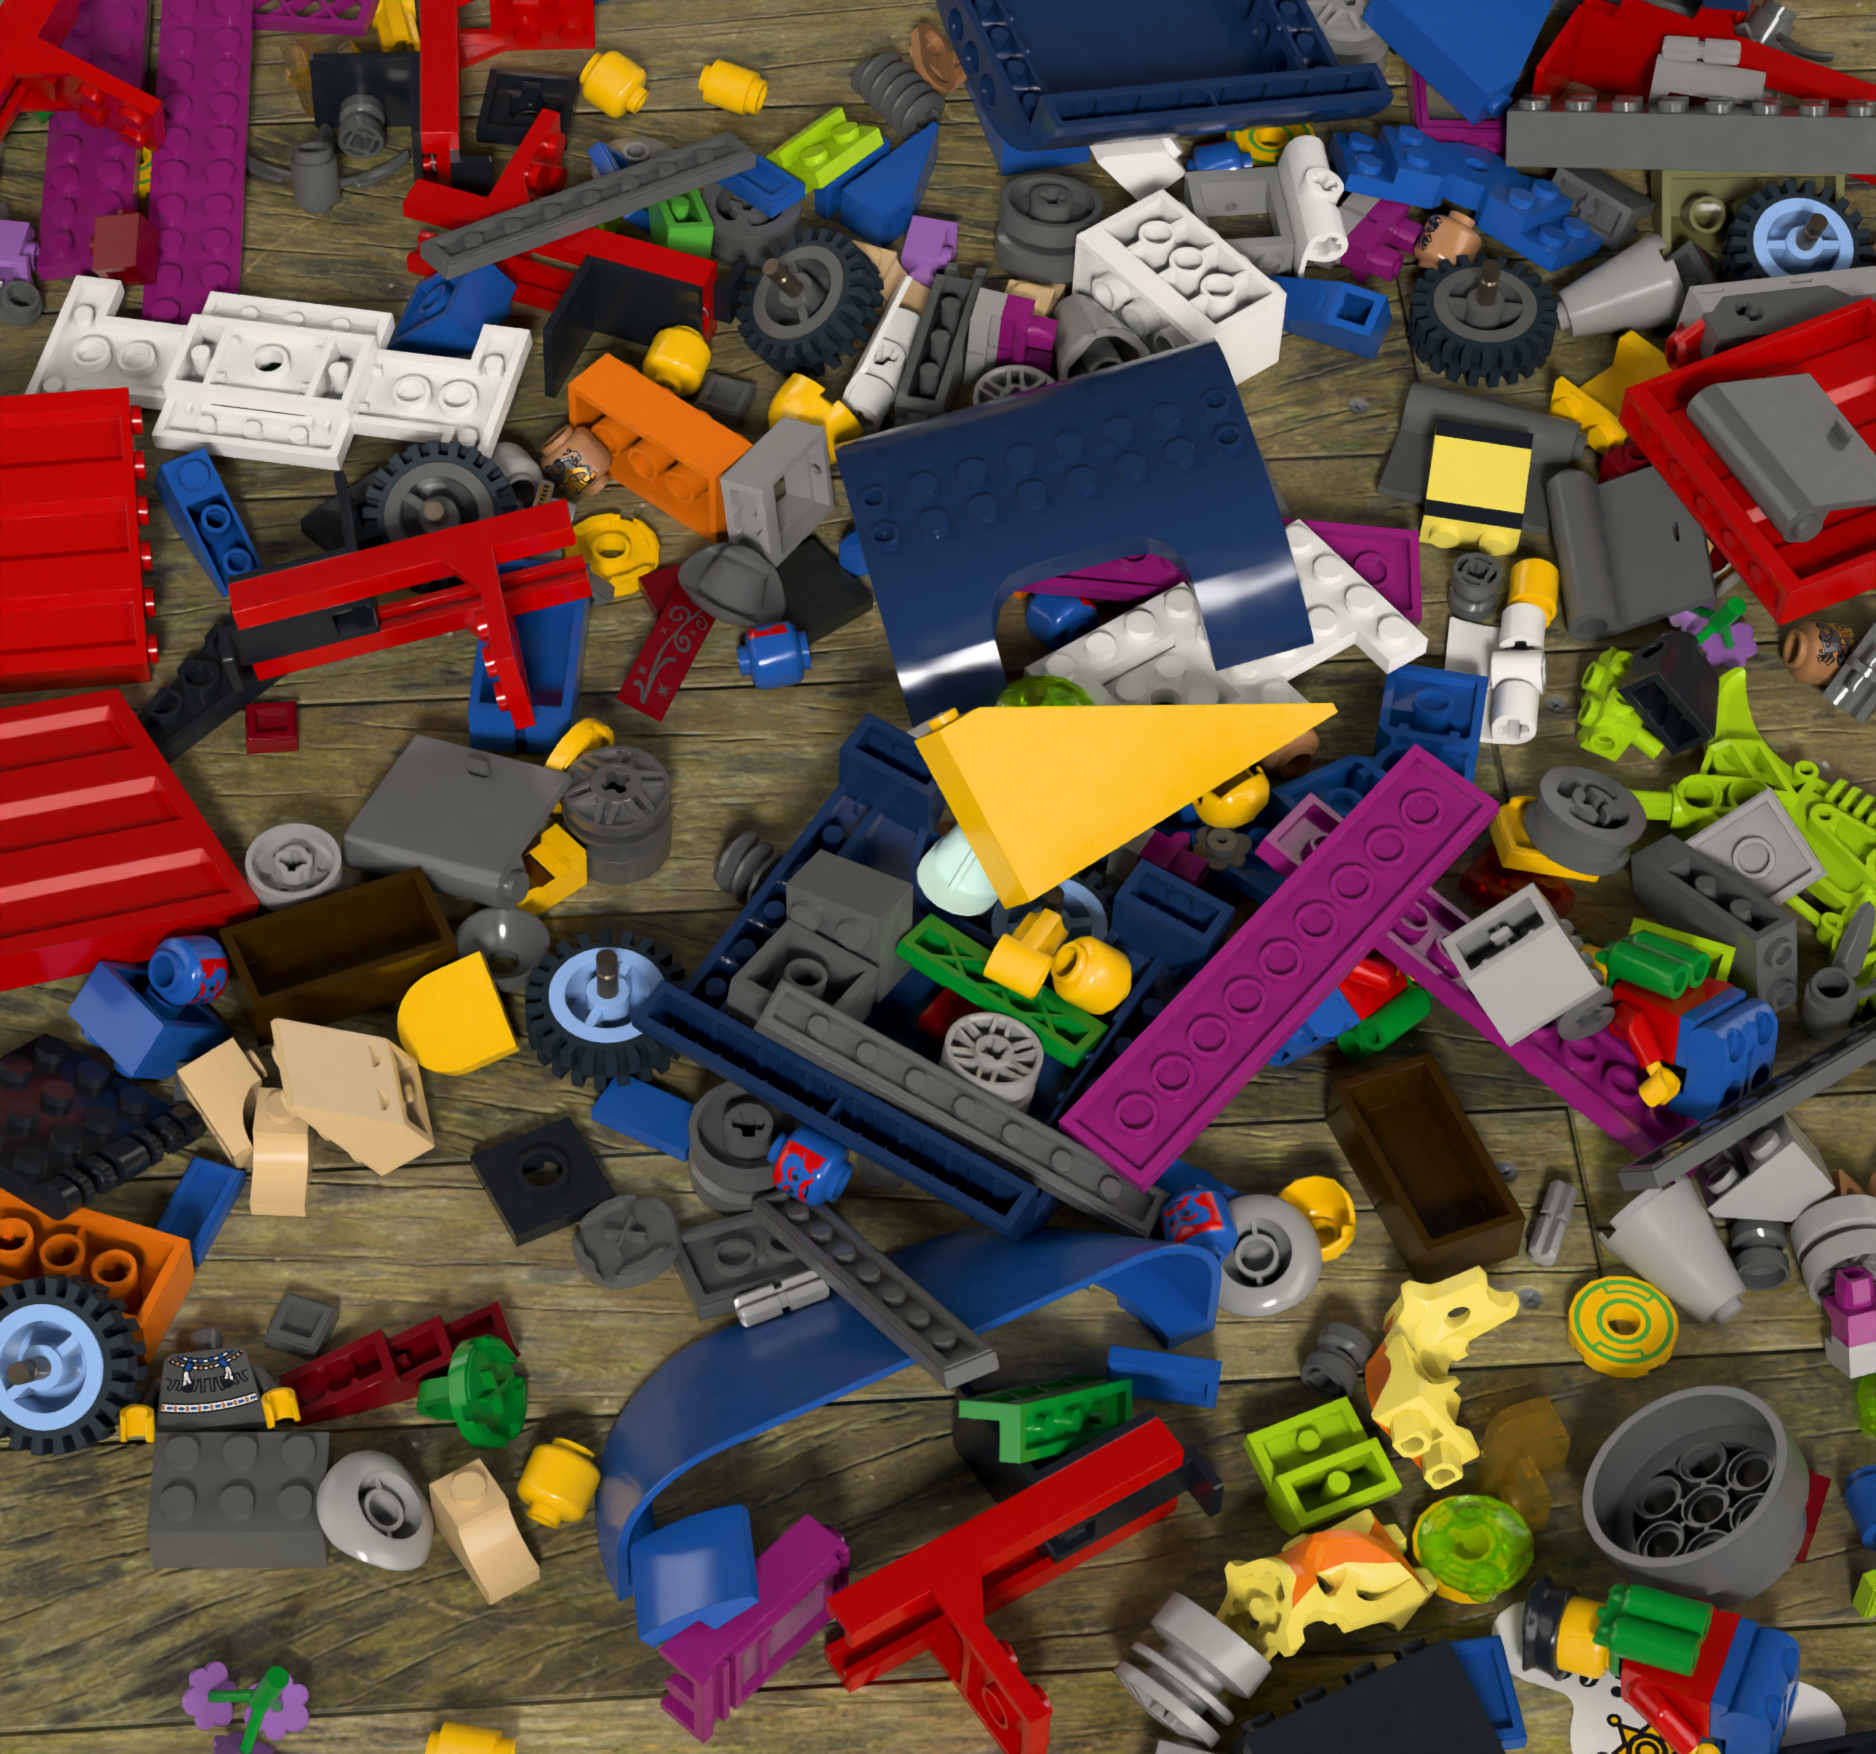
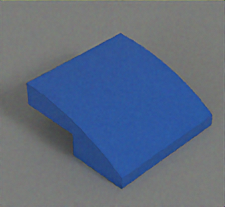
M742 1504L724 1506L680 1519L629 1545L638 1639L654 1649L698 1620L716 1630L760 1602L749 1510Z

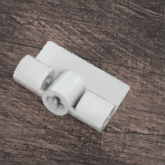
M1312 135L1299 136L1289 141L1284 148L1277 167L1295 242L1292 261L1295 278H1304L1307 260L1317 262L1334 261L1343 256L1349 245L1341 212L1336 206L1344 191V184L1334 172L1330 171L1323 142L1318 137Z
M906 275L894 290L841 399V403L848 408L864 430L863 436L872 435L879 431L891 404L896 401L897 392L922 319L916 313L899 307L913 279L911 276Z
M1516 603L1508 606L1502 612L1501 628L1483 626L1455 617H1451L1449 620L1444 670L1489 677L1480 742L1521 744L1532 740L1536 735L1539 695H1545L1547 680L1546 657L1543 650L1546 616L1544 611L1538 606L1530 603Z

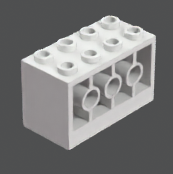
M1163 188L1076 235L1072 295L1082 294L1093 299L1137 334L1148 347L1150 355L1214 337L1225 356L1236 385L1278 362L1287 293L1283 291L1277 282L1270 280L1251 264L1245 255L1238 253L1224 241L1214 229L1209 228L1192 214L1185 204L1178 202Z

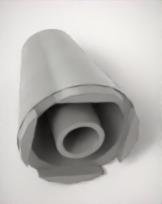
M1658 234L1646 236L1557 292V329L1559 331L1566 329L1570 337L1677 325L1681 314L1679 312L1682 311L1686 298L1674 260H1663L1659 249L1667 247L1664 240Z
M1070 295L1062 299L1053 310L1052 319L1059 320L1055 340L1059 381L1150 355L1148 347L1137 334L1086 295Z
M1685 1173L1675 1179L1676 1183L1666 1190L1663 1188L1647 1189L1609 1222L1616 1231L1612 1235L1601 1231L1598 1235V1240L1606 1250L1703 1325L1714 1320L1719 1326H1722L1745 1307L1740 1298L1746 1293L1747 1289L1691 1179Z

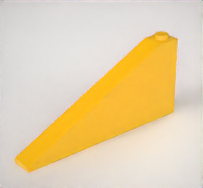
M1334 703L978 707L959 715L956 707H953L929 720L927 723L931 731L914 740L1006 910L1031 902L1333 716L1338 711Z

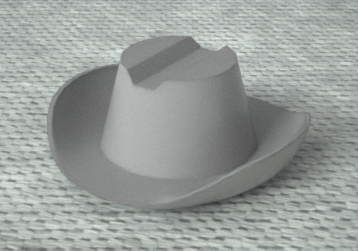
M1249 1194L1228 1201L1238 1231V1242L1233 1251L1226 1256L1221 1264L1222 1277L1218 1307L1239 1316L1266 1317L1286 1311L1305 1299L1316 1286L1322 1269L1320 1241L1308 1219L1292 1204L1272 1195Z
M360 1450L343 1457L328 1471L318 1489L316 1508L322 1530L334 1546L356 1559L388 1570H412L426 1562L434 1537V1521L431 1506L421 1486L398 1460L380 1451Z

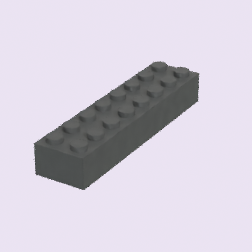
M1526 93L1523 94V98L1516 101L1507 110L1506 166L1876 175V100L1852 99L1848 100L1846 107H1829L1828 99L1806 98L1801 99L1799 106H1782L1781 98L1761 97L1754 98L1752 106L1735 105L1736 98L1722 96L1708 97V102H1705V104H1689V97L1662 96L1661 101L1658 103H1643V96L1616 95L1615 100L1607 103L1597 102V95L1571 94L1565 102L1551 101V94Z

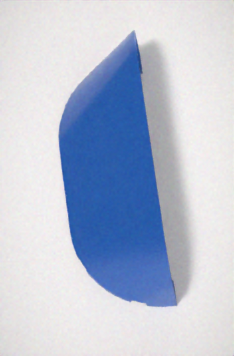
M988 1226L942 1234L887 1256L890 1261L977 1335L1082 1288L1089 1290L1091 1284L1118 1296V1305L1147 1327L1167 1351L1215 1329L1222 1277L1221 1265L1217 1257L1210 1250L1198 1245L1053 1226H1043L1022 1241H1013ZM829 1286L830 1295L823 1300L790 1311L789 1306L782 1309V1315L750 1327H743L740 1322L735 1323L692 1344L670 1359L632 1397L618 1418L606 1443L599 1466L601 1478L595 1492V1521L598 1547L607 1578L618 1601L621 1602L633 1596L634 1592L629 1545L656 1531L652 1500L673 1480L696 1464L722 1450L916 1364V1362L831 1286Z

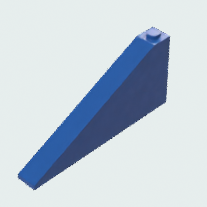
M1370 0L1362 20L1474 126L1490 116L1493 119L1499 117L1510 106L1512 102L1510 94L1522 72L1554 0Z

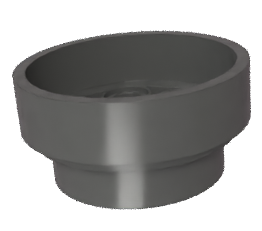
M1730 1386L1692 1387L1671 1393L1651 1402L1625 1420L1608 1437L1595 1456L1585 1480L1582 1498L1584 1520L1594 1541L1628 1584L1637 1583L1688 1598L1702 1597L1717 1608L1728 1607L1753 1598L1774 1584L1787 1571L1799 1553L1807 1525L1805 1508L1809 1495L1808 1466L1799 1446L1776 1412L1764 1400L1748 1391Z

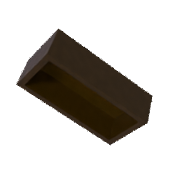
M421 866L219 930L220 944L228 958V979L258 1047L274 1043L270 1021L276 1018L326 1026L400 1002L408 990L420 978L459 960L457 941Z
M1430 1052L1332 1083L1326 1123L1415 1282L1422 1284L1437 1283L1476 1266L1483 1268L1518 1256L1526 1217Z

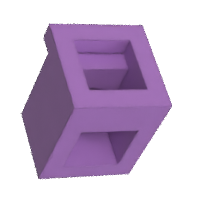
M913 215L901 256V267L906 273L920 284L931 289L936 273L944 275L948 262H956L959 223Z
M0 220V281H3L4 286L12 281H24L33 285L31 271L37 270V255H39L40 247L38 243L33 242L35 233L29 222Z

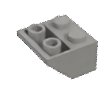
M1533 882L1441 940L1466 985L1509 1047L1602 989L1552 905Z
M1786 1113L1701 1163L1694 1172L1706 1207L1714 1217L1793 1222L1802 1213L1835 1189L1820 1151Z

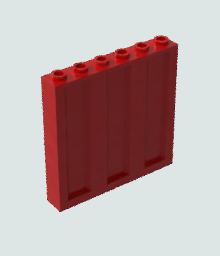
M1871 297L1633 385L1625 390L1618 422L1779 626L1876 588V505L1830 511L1823 522L1822 530L1813 539L1803 543L1799 541L1794 543L1786 542L1687 417L1686 409L1697 393L1716 383L1810 373L1876 455V303Z
M128 387L0 396V694L151 682L150 664L160 663L157 633L148 634L147 618L156 617L154 587H145L144 572L153 571L151 542L141 540V526L150 525L147 495L138 496L137 480L147 479L144 450H135L134 435L143 434L141 404H131Z
M118 688L0 709V992L91 973L99 961L133 964L151 960L156 947L162 941L171 937L204 935L215 939L220 944V929L255 918L260 904L259 900Z

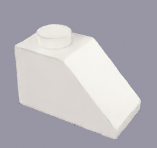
M1175 137L1089 146L1097 163L1137 201L1162 188L1165 190L1183 177L1186 172L1178 157L1183 153V149Z

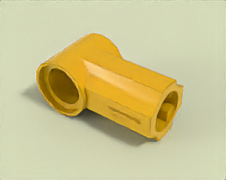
M380 0L370 27L371 29H376L381 52L420 51V38L416 27L414 0Z
M1047 908L1038 913L1029 912L1012 935L1007 933L1002 935L986 964L983 976L1029 1000H1033L1051 969L1054 956L1068 938L1069 932L1064 928L1062 916Z

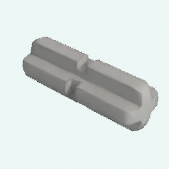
M1667 35L1663 39L1662 58L1665 60L1685 62L1703 60V63L1732 66L1738 65L1740 62L1741 43L1737 40L1706 38L1705 41H1700L1698 37Z
M1555 1180L1550 1183L1540 1211V1217L1537 1220L1528 1246L1527 1258L1532 1263H1540L1544 1267H1550L1555 1264L1578 1194L1576 1186L1572 1183H1564L1561 1180Z
M808 1269L781 1279V1286L774 1288L773 1283L736 1296L733 1299L734 1309L742 1326L750 1327L782 1315V1309L789 1306L790 1311L827 1298L830 1295L829 1285L813 1270Z

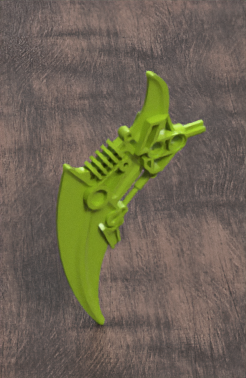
M1735 667L1719 678L1716 734L1714 739L1702 743L1705 758L1700 773L1683 778L1679 784H1670L1668 792L1628 790L1642 805L1646 819L1666 820L1668 829H1671L1681 839L1688 840L1765 789L1771 787L1829 874L1806 890L1835 913L1826 912L1821 915L1797 895L1786 901V903L1817 927L1816 938L1829 949L1827 961L1832 964L1842 937L1858 907L1870 901L1876 912V809H1874L1876 797L1867 794L1860 801L1863 795L1862 789L1853 786L1846 794L1849 782L1843 778L1838 779L1833 786L1818 778L1819 769L1815 763L1801 760L1792 768L1780 759L1768 747L1756 729L1748 705L1745 669L1743 667ZM1876 915L1872 939L1859 976L1853 978L1858 989L1870 986L1871 979L1876 977ZM1876 994L1858 999L1856 1011L1858 1015H1862L1867 1002L1870 1003L1876 1013Z

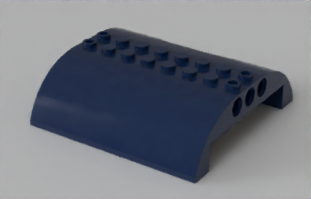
M936 0L950 43L989 123L1006 143L1022 152L1370 118L1389 106L1394 97L1377 63L1340 65L1306 0Z
M1214 337L833 445L913 728L953 707H956L959 715L978 707H1013L998 653L996 627L1000 610L1007 599L1014 592L1032 583L1131 555L1153 554L1170 560L1186 576L1196 597L1203 635L1216 671L1314 644L1300 581L1276 498L1230 368Z
M867 713L840 748L839 785L685 986L679 989L662 979L632 1017V1026L650 1038L1013 1241H1022L1028 1235L1043 1227L1065 1202L724 1014L731 979L786 922V883L820 849L912 883V929L931 913L991 952H993L1000 940L958 916L937 907L924 895L918 884L917 868L926 854L928 845L947 802L914 742L917 738ZM1142 858L1114 897L1111 930L1102 940L1128 957L1132 967L1130 993L1113 1010L1103 1015L1090 1014L1109 1026L1096 1052L1092 1053L1089 1051L1086 1055L1084 1069L1080 1074L1043 1051V1063L1027 1115L1067 1136L1060 1130L1058 1121L1221 950L1235 915V907ZM912 967L879 1003L873 1001L871 1013L864 1020L863 1024L938 1065L944 1044L916 1028L919 1016L945 988ZM1050 969L1043 985L1055 992Z

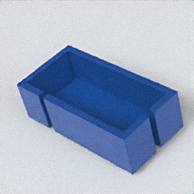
M517 559L498 564L497 569L498 574L502 575L553 561ZM586 563L590 579V563ZM591 597L515 616L536 721L535 726L516 730L510 710L500 712L493 682L500 681L499 676L489 678L482 654V648L486 647V644L478 639L468 705L470 748L516 752L517 744L526 745V753L551 754L566 733L576 725L591 610Z

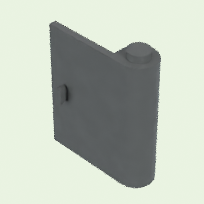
M1810 373L1716 383L1702 389L1689 402L1686 409L1687 417L1786 542L1794 543L1799 541L1803 543L1813 539L1822 530L1823 522L1830 511L1876 505V455Z
M1413 381L1406 401L1401 429L1379 482L1377 493L1425 505L1431 466L1430 456L1437 419L1532 433L1534 435L1521 530L1546 536L1551 524L1546 485L1558 472L1570 469L1573 460L1582 462L1589 435L1580 432L1582 423Z
M1654 466L1599 485L1588 473L1577 469L1562 470L1547 482L1546 494L1567 626L1570 636L1575 640L1583 642L1602 640L1718 600L1706 532ZM1677 528H1678V532H1679V539H1680V541H1678V539H1677V534H1676Z
M416 734L348 827L342 842L343 862L347 867L383 877L421 866L433 891L509 911L524 900L529 890V876L526 873L521 855L573 782L572 776L569 773Z

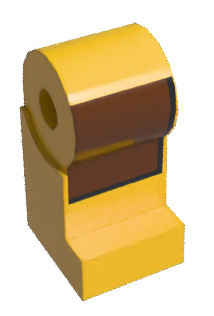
M557 823L541 834V844L522 856L530 884L526 897L515 907L529 911L536 916L588 884L586 850Z

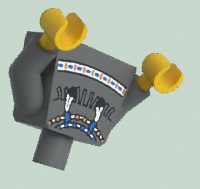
M202 1328L192 1332L188 1337L189 1352L167 1356L164 1359L162 1375L151 1379L140 1401L136 1405L126 1406L119 1412L121 1442H127V1439L132 1436H145L147 1443H154L155 1427L156 1432H268L267 1428H274L277 1420L293 1418L294 1422L301 1421L295 1391L288 1387H282L264 1366L250 1364L245 1348L240 1346L223 1348L221 1333L211 1328Z

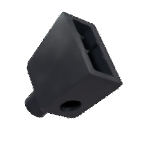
M1674 631L1642 645L1636 651L1617 690L1673 756L1714 739L1716 734L1720 681L1714 669L1698 652V639L1693 634L1685 631Z

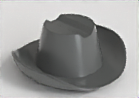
M737 543L714 544L691 555L679 568L678 580L685 593L699 608L721 622L750 628L756 625L780 622L784 617L786 602L779 573L764 555L750 547Z

